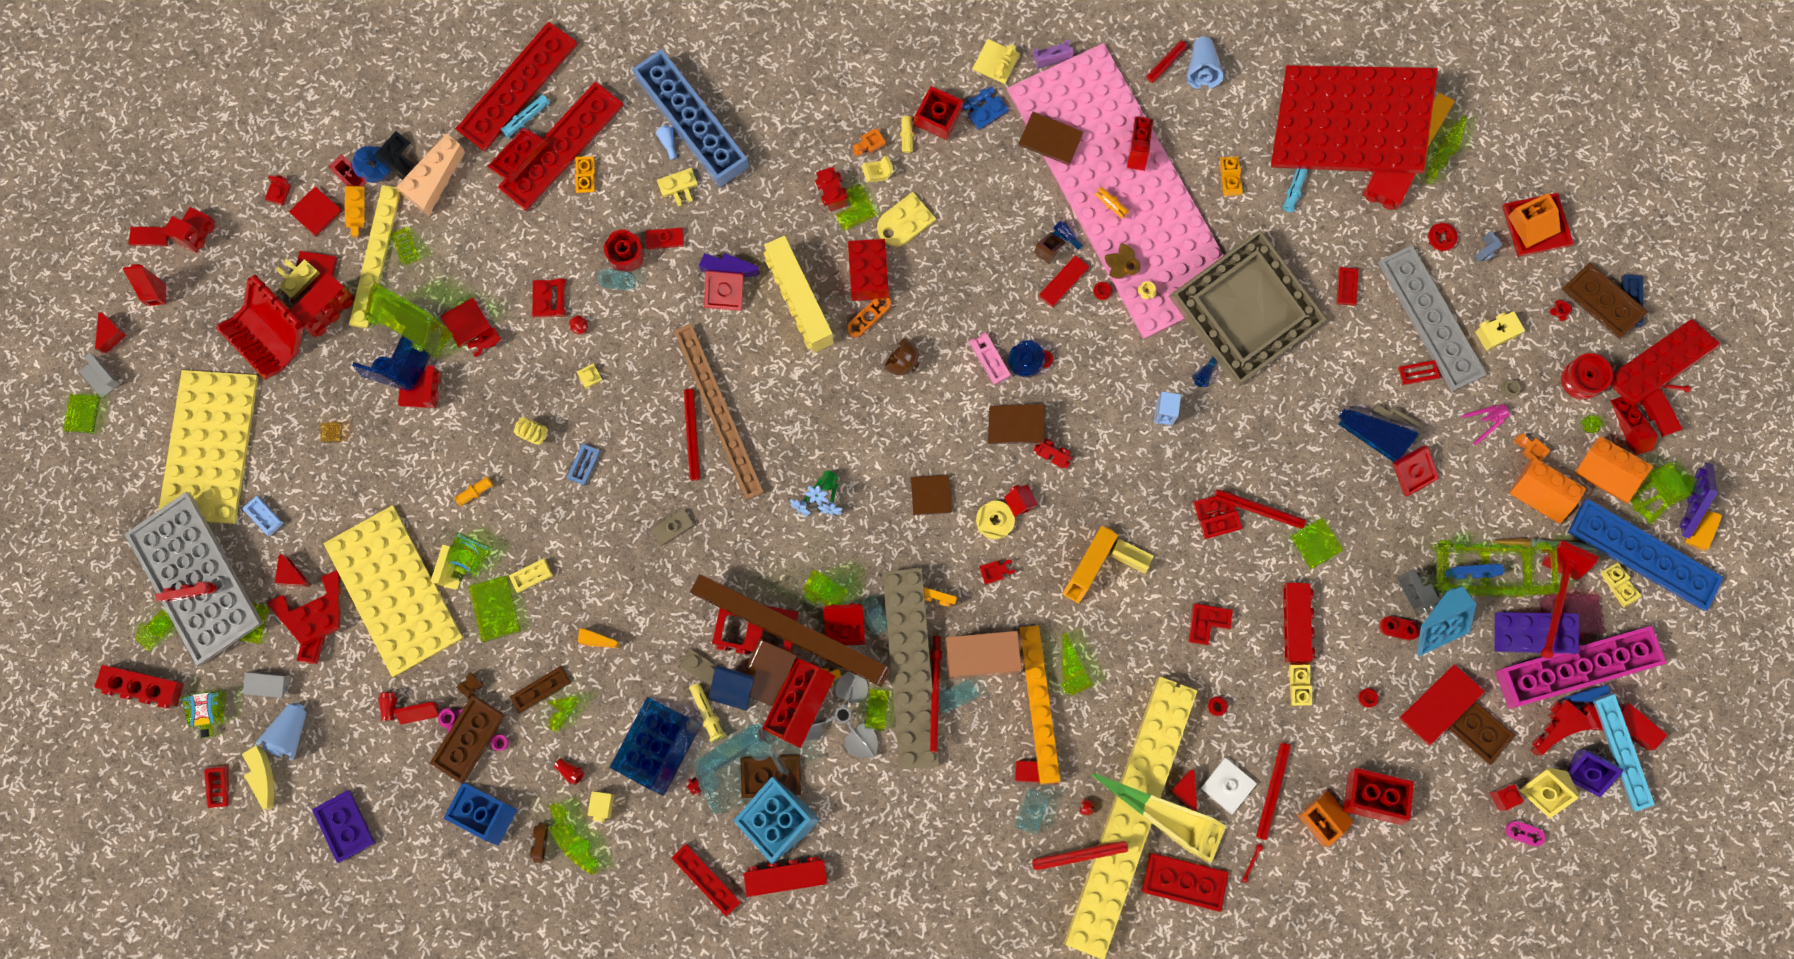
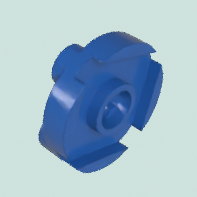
M379 146L361 147L355 152L352 159V168L355 174L365 178L370 183L383 181L390 172V169L374 157V154L380 149ZM369 161L374 162V168H372V166L368 165L367 163Z

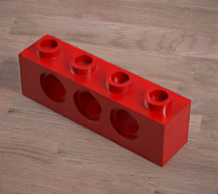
M101 665L94 688L102 689V694L113 696L115 692L120 694L119 698L132 700L133 697L139 698L138 702L151 705V701L158 703L157 707L169 709L170 706L177 707L184 683ZM122 679V680H123V684H122V686L119 688L118 683H119V681ZM141 683L142 688L137 692V686ZM160 688V694L156 696V690Z

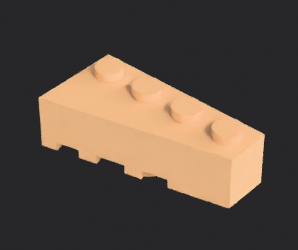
M446 133L398 184L397 189L404 197L426 215L430 216L451 175L455 172L464 156V149Z

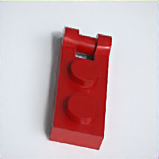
M198 582L195 587L194 584L182 585L179 590H176L175 587L165 588L162 593L155 594L156 602H169L213 594L216 592L217 586L213 582Z

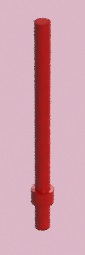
M937 635L933 636V650L930 653V659L932 660L930 752L932 753L938 752L940 660H942V651L940 650L941 636Z

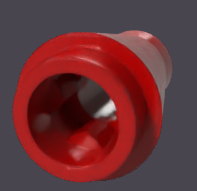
M380 692L377 699L381 721L393 720L398 697H396V692Z
M562 758L558 759L554 765V768L569 784L577 785L584 776L582 767L567 762Z

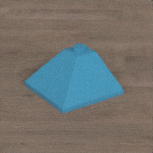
M1463 586L1448 590L1421 625L1417 647L1418 657L1470 633L1476 603Z
M771 777L733 821L770 863L774 864L803 839L820 821V818L776 778Z

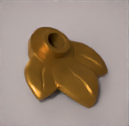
M1120 243L1118 253L1107 254L1104 257L1106 264L1112 268L1109 276L1115 279H1122L1126 275H1136L1141 267L1140 262L1135 258L1134 250L1124 243ZM1133 265L1134 269H1129L1127 266Z

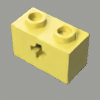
M1514 311L1509 314L1503 312L1495 317L1496 320L1492 322L1486 320L1479 324L1480 328L1475 332L1486 351L1518 337L1525 331Z

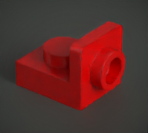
M269 175L267 179L271 184L265 200L284 206L291 185L283 176L276 175L274 177Z

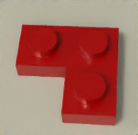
M1194 603L1188 643L1208 646L1211 627L1230 630L1233 610Z

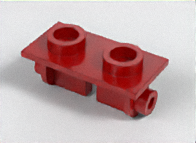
M1045 438L1044 443H1040L1041 445L1036 444L1033 450L1036 452V455L1046 460L1049 459L1050 455H1053L1051 463L1062 469L1063 467L1067 469L1070 464L1067 460H1072L1074 457L1070 455V450L1064 447L1059 449L1048 438Z

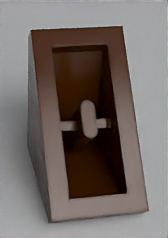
M1050 232L1037 243L1034 254L1050 264L1066 242Z

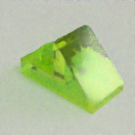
M161 609L147 624L143 622L139 624L135 640L149 652L175 625L170 616Z
M573 696L547 701V703L559 710L558 713L555 712L550 717L548 728L558 733L580 699Z

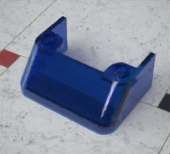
M383 299L382 303L390 314L396 315L398 322L406 326L392 358L378 357L374 360L371 367L353 362L352 366L361 377L404 391H411L416 388L439 339L441 330L434 321L413 308Z

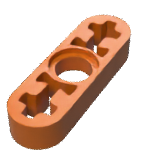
M890 298L881 299L882 302L886 300V307L881 306L878 309L879 314L875 310L879 306V299H874L848 323V334L853 338L862 336L890 309ZM872 312L875 317L872 321H866L864 314ZM859 318L865 325H867L864 327V325L862 324L859 327L860 332H852V326L854 325L856 327L860 324V321L858 320Z

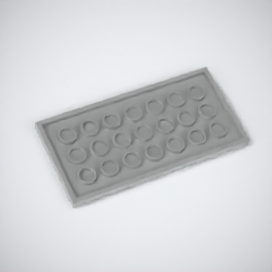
M185 492L125 533L157 593H162L165 588L175 587L176 590H179L182 585L194 584L195 587L198 582H213L216 584L217 590L213 594L162 602L196 666L203 665L263 624L191 492Z

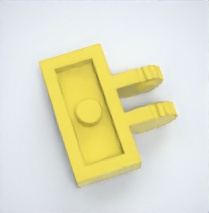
M692 168L657 180L663 198L674 195L678 206L682 205L678 193L685 191L687 201L692 202L688 189L698 186Z
M286 258L284 260L285 264L294 271L288 276L282 268L277 267L275 270L285 278L278 287L295 300L320 273L306 260H303L296 267Z

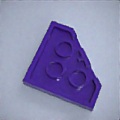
M1705 462L1703 467H1699L1696 471V482L1693 491L1687 499L1689 504L1685 517L1682 518L1679 525L1682 536L1689 539L1718 493L1713 464Z

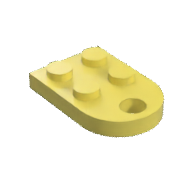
M912 192L880 217L877 224V232L880 239H885V244L894 247L902 246L935 222L936 218ZM890 229L894 232V235L891 238H886L883 232Z

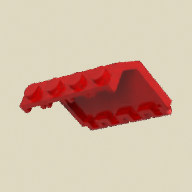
M255 274L247 279L244 305L233 317L217 324L216 329L267 380L280 373L299 353L304 327L301 325L302 321L293 312H290V309Z

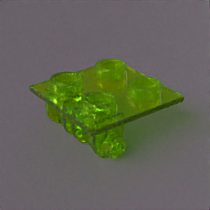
M1323 517L1290 536L1310 570L1343 551Z

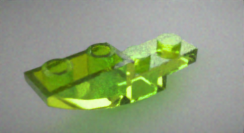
M560 803L549 805L548 807L556 823L549 830L558 846L582 870L591 875L597 874L599 864L595 856L591 857L590 855L591 845L588 839H584L583 836L574 838L573 835L576 834L572 823L568 824L566 820L568 813L564 805L560 806Z

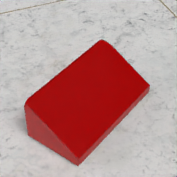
M427 702L395 709L394 714L401 725L432 719L439 716L438 703Z

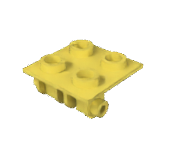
M987 39L972 70L1005 84L1020 53L1016 52V47L1013 44L1005 47Z

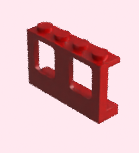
M766 606L795 621L799 619V612ZM719 608L712 644L717 646L716 649L727 652L728 648L735 649L737 654L747 655V652L754 653L759 639L762 638L763 629L748 622L745 641L742 645L723 642L722 634L725 619L728 615H735ZM785 640L783 649L791 652L792 643Z

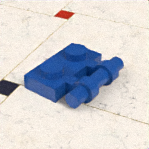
M992 86L982 89L978 95L968 98L963 104L964 111L972 109L973 112L968 114V117L978 131L1009 112L1008 107L999 95L993 99L990 97L991 94L995 93ZM982 100L986 101V104L981 107L977 106V103Z

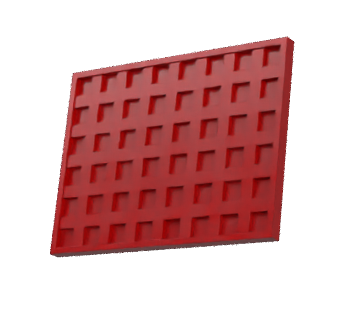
M1286 65L1271 168L1424 174L1438 68Z

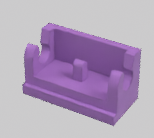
M1069 39L1065 40L1064 44L1039 51L1038 48L1033 49L1032 55L1037 69L1062 63L1072 58L1074 51L1072 47H1069Z

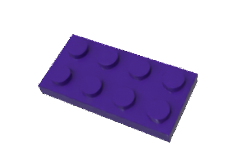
M1495 612V652L1541 653L1545 646L1553 613ZM1561 613L1553 646L1554 654H1580V614Z

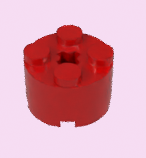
M620 229L612 232L604 243L605 256L609 264L616 271L631 272L642 265L644 260L643 246L638 236L629 230Z

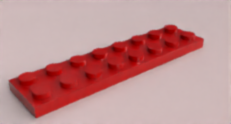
M548 21L459 123L455 130L485 152L502 133L501 128L512 121L513 116H517L578 45L577 42Z
M595 81L543 137L548 143L545 148L512 183L503 180L498 189L527 212L574 161L575 157L585 149L624 106L623 103Z

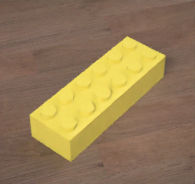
M782 236L764 244V260L767 267L771 268L776 285L779 284L782 298L787 302L791 316L795 318L799 333H803L807 349H812L813 353H816L833 345V334L786 237Z

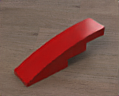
M1658 389L1639 403L1640 406H1644L1650 422L1655 421L1662 437L1683 430L1661 389Z

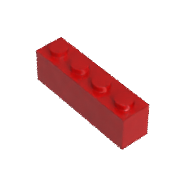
M1285 583L1283 585L1285 663H1310L1315 658V648L1312 647L1315 630L1311 624V620L1314 619V609L1311 608L1314 592L1310 583Z
M818 856L807 858L808 862L800 863V860L787 861V866H780V863L768 864V869L760 870V866L748 867V872H743L746 897L827 885L825 862L820 860Z

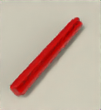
M689 388L683 391L689 478L691 481L700 480L695 396L694 390Z
M1219 489L1214 493V499L1299 529H1303L1306 524V520L1243 497Z
M1280 743L1256 834V837L1261 840L1268 839L1291 750V745L1287 743Z
M1119 841L1036 858L1032 860V866L1034 870H1042L1126 853L1129 851V847L1126 841Z

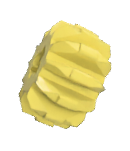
M520 417L515 424L513 432L516 436L526 441L540 445L546 439L548 429L536 421Z

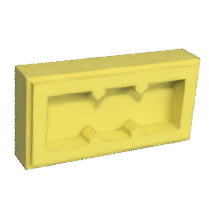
M543 558L509 575L516 592L520 593L553 577V574L546 559Z

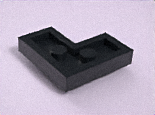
M397 131L374 154L377 160L402 180L415 167L413 163L402 155L404 150L410 145V142Z

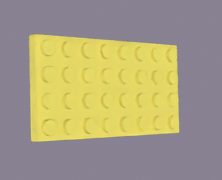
M181 371L159 510L185 492H191L207 522L236 524L258 384L257 375Z
M393 505L323 543L393 678L464 639L436 585L431 582L432 577Z

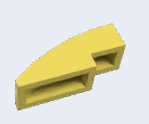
M254 746L242 754L251 772L244 776L262 809L271 810L274 806L272 769L268 757L262 749L263 746Z

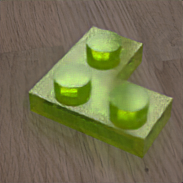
M861 184L846 190L849 197L847 200L851 207L835 214L843 232L877 217Z

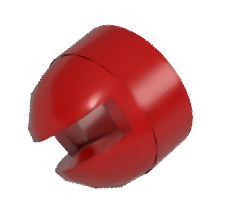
M1084 798L1082 800L1083 807L1080 808L1079 814L1092 815L1094 811L1091 808L1094 809L1095 805L1091 800Z

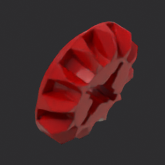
M1447 223L1433 225L1427 235L1429 245H1432L1434 250H1440L1441 252L1451 250L1458 241L1456 230ZM1444 232H1446V240L1439 242L1440 237L1438 235H1442Z

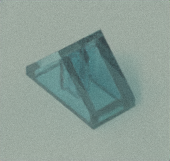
M874 594L857 602V604L863 605L864 619L874 637L888 631L886 615Z

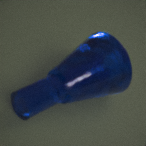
M1060 220L1053 227L1055 230L1053 234L1070 242L1077 250L1083 246L1075 237L1066 220L1064 222Z
M1213 356L1206 365L1192 375L1196 386H1209L1214 366L1217 363Z

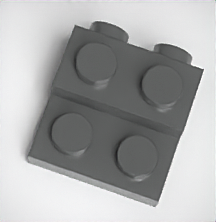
M1415 569L1397 577L1414 612L1421 611L1423 614L1434 609L1440 601L1437 589L1432 587L1431 584L1423 586V579Z

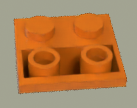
M1549 193L1517 207L1508 216L1526 248L1560 232L1558 208Z
M1325 790L1297 814L1322 847L1332 845L1354 822L1346 812H1343L1341 805L1328 790Z

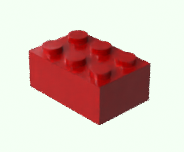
M885 239L848 241L851 300L867 301L889 298Z
M327 273L290 312H293L302 321L301 325L305 330L317 338L327 331L326 327L331 322L334 323L340 318V313L344 309H349L353 305L355 297L331 274Z
M1354 768L1347 774L1343 812L1404 825L1411 818L1414 781Z

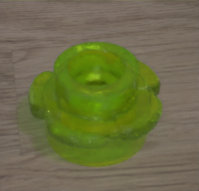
M1593 415L1583 418L1581 423L1583 430L1587 433H1597L1601 427V420Z

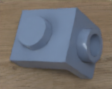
M1492 231L1483 237L1488 246L1475 256L1479 262L1484 259L1488 261L1496 255L1495 252L1502 246L1500 238Z

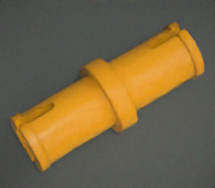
M1103 186L1098 189L1099 192L1096 191L1095 196L1106 205L1108 210L1111 209L1117 214L1121 220L1126 217L1125 214H1129L1130 210L1123 206L1116 196L1113 197L1106 191Z
M485 476L476 484H470L468 489L454 498L458 505L462 507L473 498L477 499L480 497L479 494L494 485L490 478Z

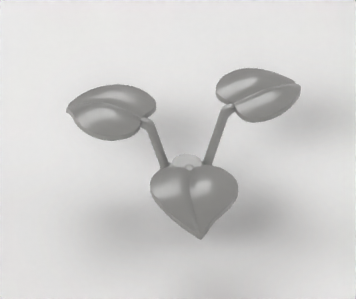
M848 671L840 677L835 686L836 696L840 699H846L844 707L838 708L835 716L821 721V715L818 712L805 741L819 739L824 732L822 724L836 720L839 724H847L852 731L845 737L847 751L856 757L874 758L878 750V742L874 730L865 723L859 724L854 729L849 721L851 712L847 708L849 701L857 704L867 697L868 684L865 679Z

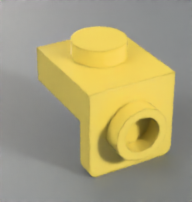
M884 156L881 161L867 162L861 166L867 183L887 180L893 173V165L888 156Z

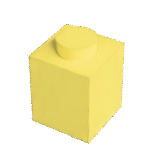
M592 791L587 816H593V821L604 822L605 818L610 819L614 794Z

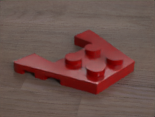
M337 570L321 577L326 595L292 611L284 595L267 602L271 610L303 646L340 629L341 606L339 605V595H341V588L339 587V579L341 577Z

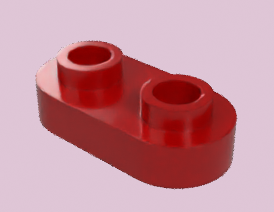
M1387 616L1379 623L1381 633L1389 637L1411 641L1419 635L1418 625L1410 620ZM1389 622L1393 624V629L1388 628ZM1408 627L1412 629V634L1407 632Z

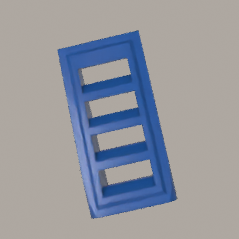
M1604 685L1566 696L1564 699L1570 703L1593 702V699L1611 692L1609 687Z

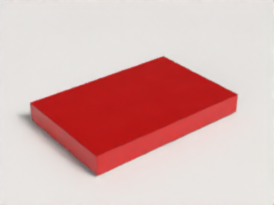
M523 127L487 167L504 180L512 183L548 143L545 139Z

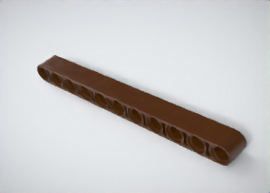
M701 574L698 575L690 590V593L877 686L883 687L891 671V668Z

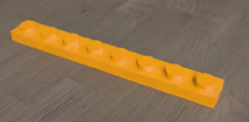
M1039 625L1020 627L1040 785L1060 783Z

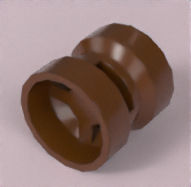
M469 672L466 675V681L460 682L456 688L470 699L472 694L475 695V689H481L484 683L477 680L476 676Z

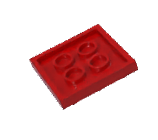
M1558 193L1550 194L1558 208L1560 232L1528 248L1524 245L1508 216L1517 207L1541 196L1508 202L1502 205L1517 257L1567 248L1574 244Z

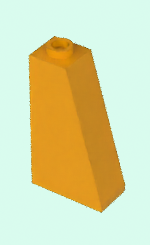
M1101 525L1062 593L1064 596L1078 604L1080 603L1118 537V534L1114 533L1112 529Z

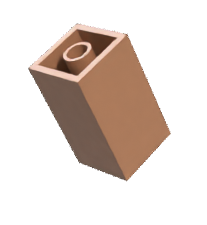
M1017 631L946 637L945 646L949 681L1019 674L1022 671L1021 669L1025 667L1024 656H1020L1019 651L1022 648V637L1018 636Z

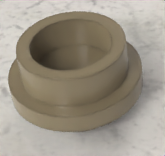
M1507 380L1502 384L1501 392L1506 398L1513 399L1520 394L1521 387L1517 381Z

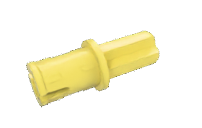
M911 116L901 117L902 132H900V137H902V151L905 153L913 151L914 132L912 131L913 118Z

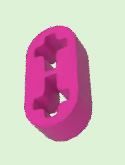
M1512 821L1505 827L1506 835L1509 838L1524 844L1541 846L1545 841V834L1542 830L1522 822ZM1517 825V829L1523 831V834H1515L1514 836L1511 827ZM1537 832L1536 836L1539 837V840L1533 842V838L1528 837L1527 834H1535Z

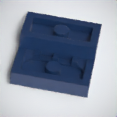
M716 665L709 700L747 711L754 676Z

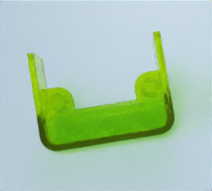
M375 282L370 288L365 315L368 317L366 320L374 326L383 324L409 339L413 343V348L419 352L424 350L437 360L453 334L432 314Z

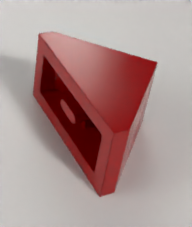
M342 154L328 166L346 186L363 187L367 183L365 178L355 174L352 164Z
M98 312L95 349L101 353H108L127 335L110 317L102 312Z
M282 553L278 556L275 576L276 584L296 587H309L311 585L288 556Z
M1189 770L1169 792L1187 809L1197 811L1195 771Z

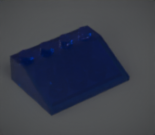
M647 697L609 768L645 788L665 796L702 724Z

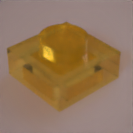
M321 423L320 442H342V423Z

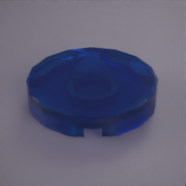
M1023 340L1011 349L1008 355V364L1017 376L1030 378L1037 375L1043 369L1046 355L1043 348L1037 342Z

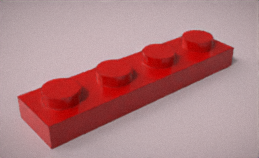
M687 843L671 857L726 917L741 903Z

